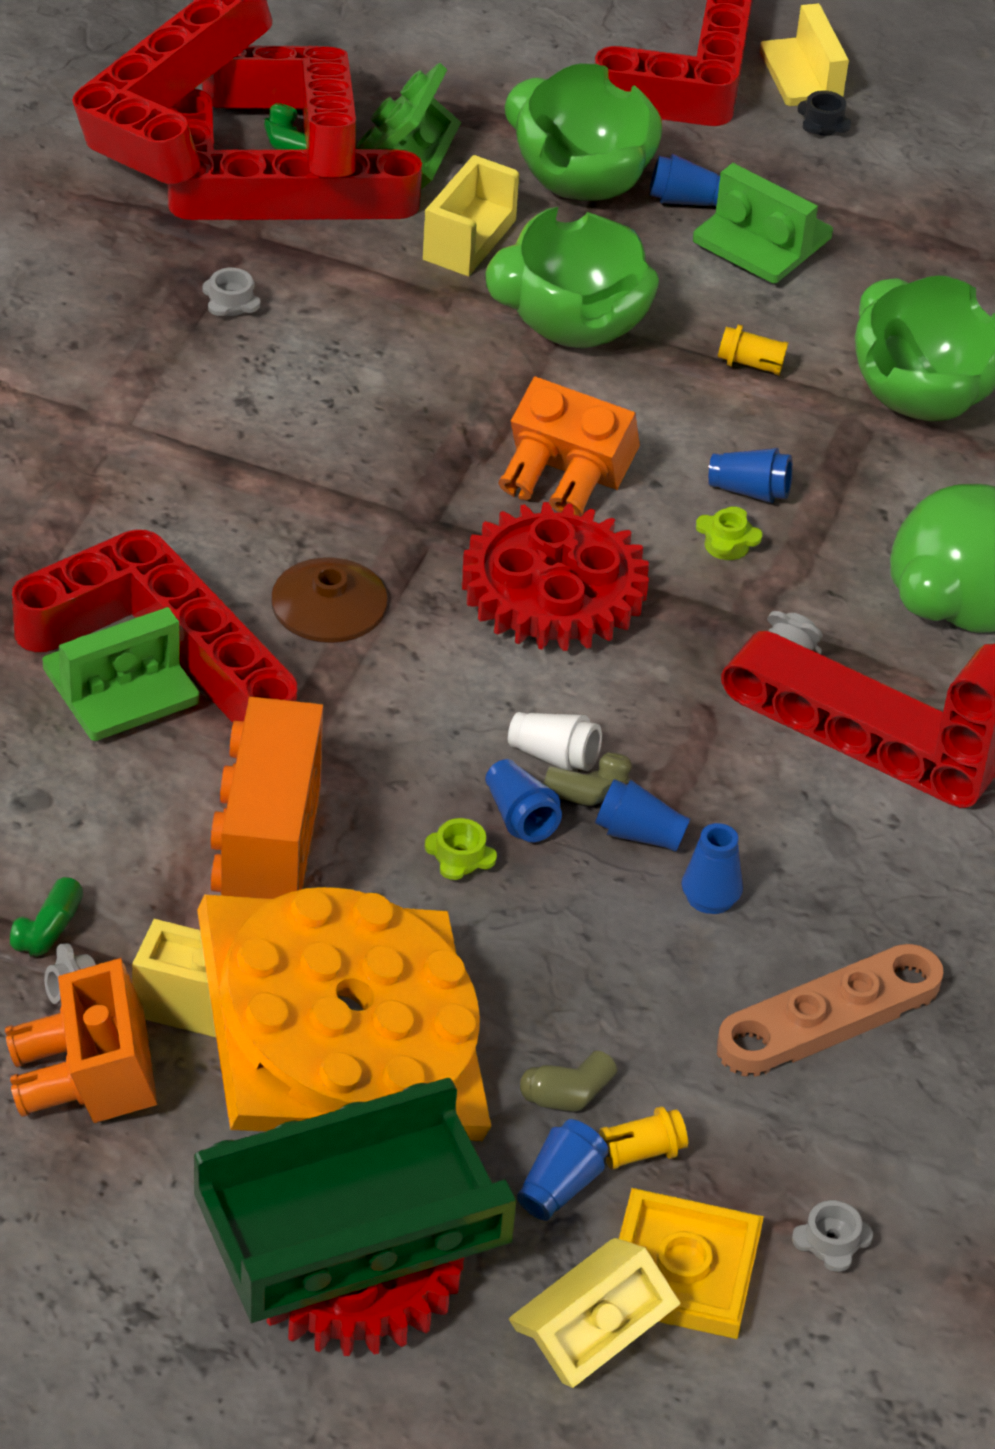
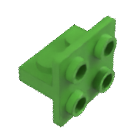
M438 63L426 75L421 70L417 71L404 85L400 92L402 96L396 101L391 97L383 101L370 118L375 125L356 144V149H399L416 154L422 162L421 189L432 181L461 124V121L434 98L447 72V68L441 63Z
M732 163L721 171L716 214L694 230L693 242L771 283H778L832 238L833 227L816 218L818 206Z
M169 607L59 645V651L48 654L42 659L43 670L88 737L93 741L101 740L199 703V691L180 666L179 621Z

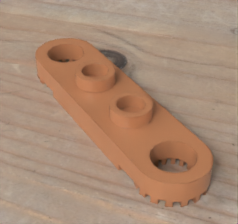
M914 944L894 946L729 1015L722 1022L719 1029L717 1055L722 1059L721 1063L725 1067L730 1066V1071L736 1073L737 1070L741 1071V1076H748V1073H753L754 1077L760 1076V1072L767 1074L771 1068H775L791 1060L794 1063L900 1018V1014L912 1008H920L922 1004L925 1006L929 1005L932 999H936L940 991L943 977L942 963L933 952L922 946ZM905 966H908V970L912 971V968L915 967V972L920 973L922 971L921 976L923 978L926 977V980L919 983H909L901 980L895 973L898 972V968L902 971L905 970ZM746 1033H749V1037H753L756 1034V1039L760 1040L763 1038L762 1043L766 1047L756 1051L746 1050L739 1047L733 1038L735 1040L738 1039L739 1034L741 1037H745Z

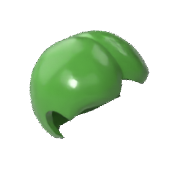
M579 63L567 66L548 79L530 78L513 87L505 102L507 121L516 130L517 142L529 170L546 189L568 199L580 201L605 200L625 193L635 185L643 170L654 157L662 137V119L658 110L647 96L634 85L631 92L617 88L608 78V67L603 65Z
M559 207L546 209L528 221L515 245L502 248L491 259L485 273L486 287L490 295L498 303L516 310L523 321L535 332L554 343L567 347H596L609 343L633 329L650 309L659 285L657 272L646 263L645 249L638 234L628 226L589 212L579 220L559 222L556 220Z
M935 275L911 283L898 278L880 280L864 291L859 304L860 318L855 332V351L860 372L870 391L887 408L918 420L946 421L962 415L971 406L981 402L995 390V313L991 317L981 308L976 298V288L950 276Z
M957 484L939 489L920 501L905 518L892 546L890 575L894 584L899 589L900 599L908 611L930 621L945 619L964 630L974 633L995 632V486L987 484Z

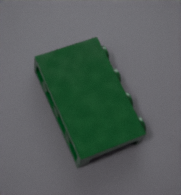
M451 1078L441 1079L428 1084L417 1083L394 1094L366 1102H352L341 1107L339 1110L302 1121H288L274 1129L238 1140H223L194 1154V1196L251 1324L512 1243L516 1199L506 1180L495 1183L491 1182L457 1115V1088Z

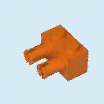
M534 376L510 421L516 452L504 475L500 477L498 484L504 492L513 497L518 487H520L519 499L528 500L532 497L533 490L546 465L563 470L565 473L556 491L551 495L549 503L559 513L562 512L567 503L573 505L574 515L582 516L597 483L618 490L640 447L636 412Z
M121 958L59 975L60 1013L16 1026L10 1025L5 1027L8 1050L17 1068L30 1062L67 1052L66 1062L21 1075H11V1091L21 1117L77 1100L80 1105L86 1106L93 1123H97L158 1105L144 1007Z

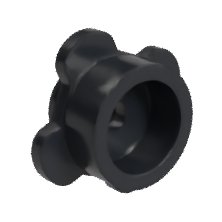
M827 90L811 93L807 100L798 104L797 111L804 117L802 127L809 133L827 136L835 132L845 133L851 128V120L845 117L846 101L838 93Z

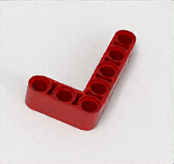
M194 0L82 86L74 94L72 101L87 146L106 157L163 183L175 184L192 178L199 171L201 164L186 117L169 108L271 28L273 20L267 0Z
M707 0L697 56L623 46H609L597 52L595 64L608 67V78L617 88L631 92L634 85L640 89L658 110L662 120L704 126L725 125L732 120L734 115L753 0Z
M250 45L202 82V91H205L211 97L212 107L270 108L275 103H282L295 109H303L309 172L317 176L330 178L349 176L354 173L356 115L348 53L345 50L330 46Z
M195 88L169 108L186 117L201 164L199 171L187 181L167 184L168 207L170 212L176 217L187 220L405 219L414 216L419 211L422 162L412 152L399 149H356L355 171L353 174L335 178L321 177L309 172L306 150H214L212 100L205 91Z
M136 529L124 532L26 575L18 580L12 588L14 638L18 645L25 650L32 652L55 650L63 643L88 635L130 615L136 618L169 607L179 621L180 666L232 723L234 720H245L249 696L297 702V682L293 675L180 556L154 532Z
M758 631L753 634L727 664L721 674V682L725 691L739 704L952 806L968 808L974 805L995 778V643L985 644L980 647L957 675L947 691L943 712L769 631Z

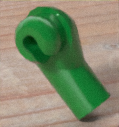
M282 103L273 104L270 107L269 118H265L264 128L271 146L275 150H306L305 134L298 132L297 127L293 125L297 118L296 109Z
M70 877L58 879L52 886L35 921L27 917L17 918L13 922L10 933V946L12 949L19 952L28 951L30 957L48 953L74 917L83 898V888L80 883Z

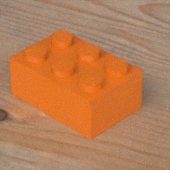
M249 696L245 720L233 721L229 754L231 758L237 759L233 766L225 765L223 769L220 802L227 803V808H224L223 812L215 811L213 817L211 849L221 850V854H215L211 891L221 892V896L275 899L289 892L303 889L321 791L323 704Z

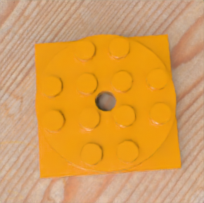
M306 888L289 892L275 899L204 894L197 913L230 1130L265 1132L288 1121H302L333 1112L349 1103L377 1099L403 1091L405 1088L417 1083L428 1084L441 1079L451 1078L457 1088L456 1112L469 1139L472 1141H483L492 1126L475 1048L480 1030L479 1006L474 986L464 963L456 954L448 911L402 908L388 901V899L380 894L364 893L343 888ZM337 995L349 997L364 1010L356 1011L350 1009Z

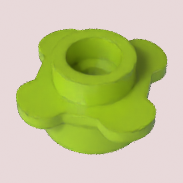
M727 507L716 512L713 516L701 515L696 520V530L699 533L705 534L704 545L709 554L721 560L740 559L748 553L749 546H757L762 540V531L759 528L752 527L747 520V512L740 507Z
M466 818L448 820L439 827L437 833H431L425 839V851L436 857L440 863L439 872L447 879L458 880L477 868L490 869L496 863L497 853L493 848L486 846L485 830L473 820Z

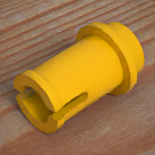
M740 324L737 325L736 329L726 326L718 358L727 360L726 365L732 367L733 362L772 372L774 375L779 376L789 342H781L743 331V325Z
M663 1106L656 1107L652 1116L612 1127H602L599 1130V1135L606 1142L610 1156L606 1157V1163L611 1170L665 1154L669 1159L677 1157L678 1150L688 1147L687 1131L678 1109L666 1111Z

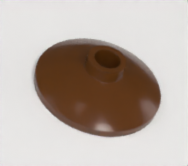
M314 558L291 566L279 576L272 589V609L277 620L293 634L311 641L338 643L362 637L378 626L386 613L387 593L380 578L370 569L359 563L342 558Z

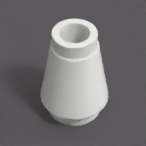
M517 712L509 726L508 743L511 747L518 748L558 768L577 772L579 769L589 771L595 765L600 753L602 730L599 724L591 723L586 715L527 714Z

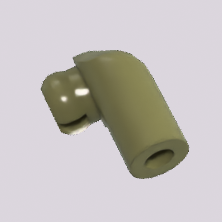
M608 752L600 759L599 770L589 774L549 766L544 784L556 792L561 800L585 806H595L604 801L614 779L625 784L629 783L631 778L628 775L631 771L632 763L625 755Z
M599 1050L593 1051L577 1069L554 1065L531 1067L521 1077L520 1091L527 1101L536 1103L540 1107L567 1112L580 1111L617 1074V1066L614 1060L606 1053Z

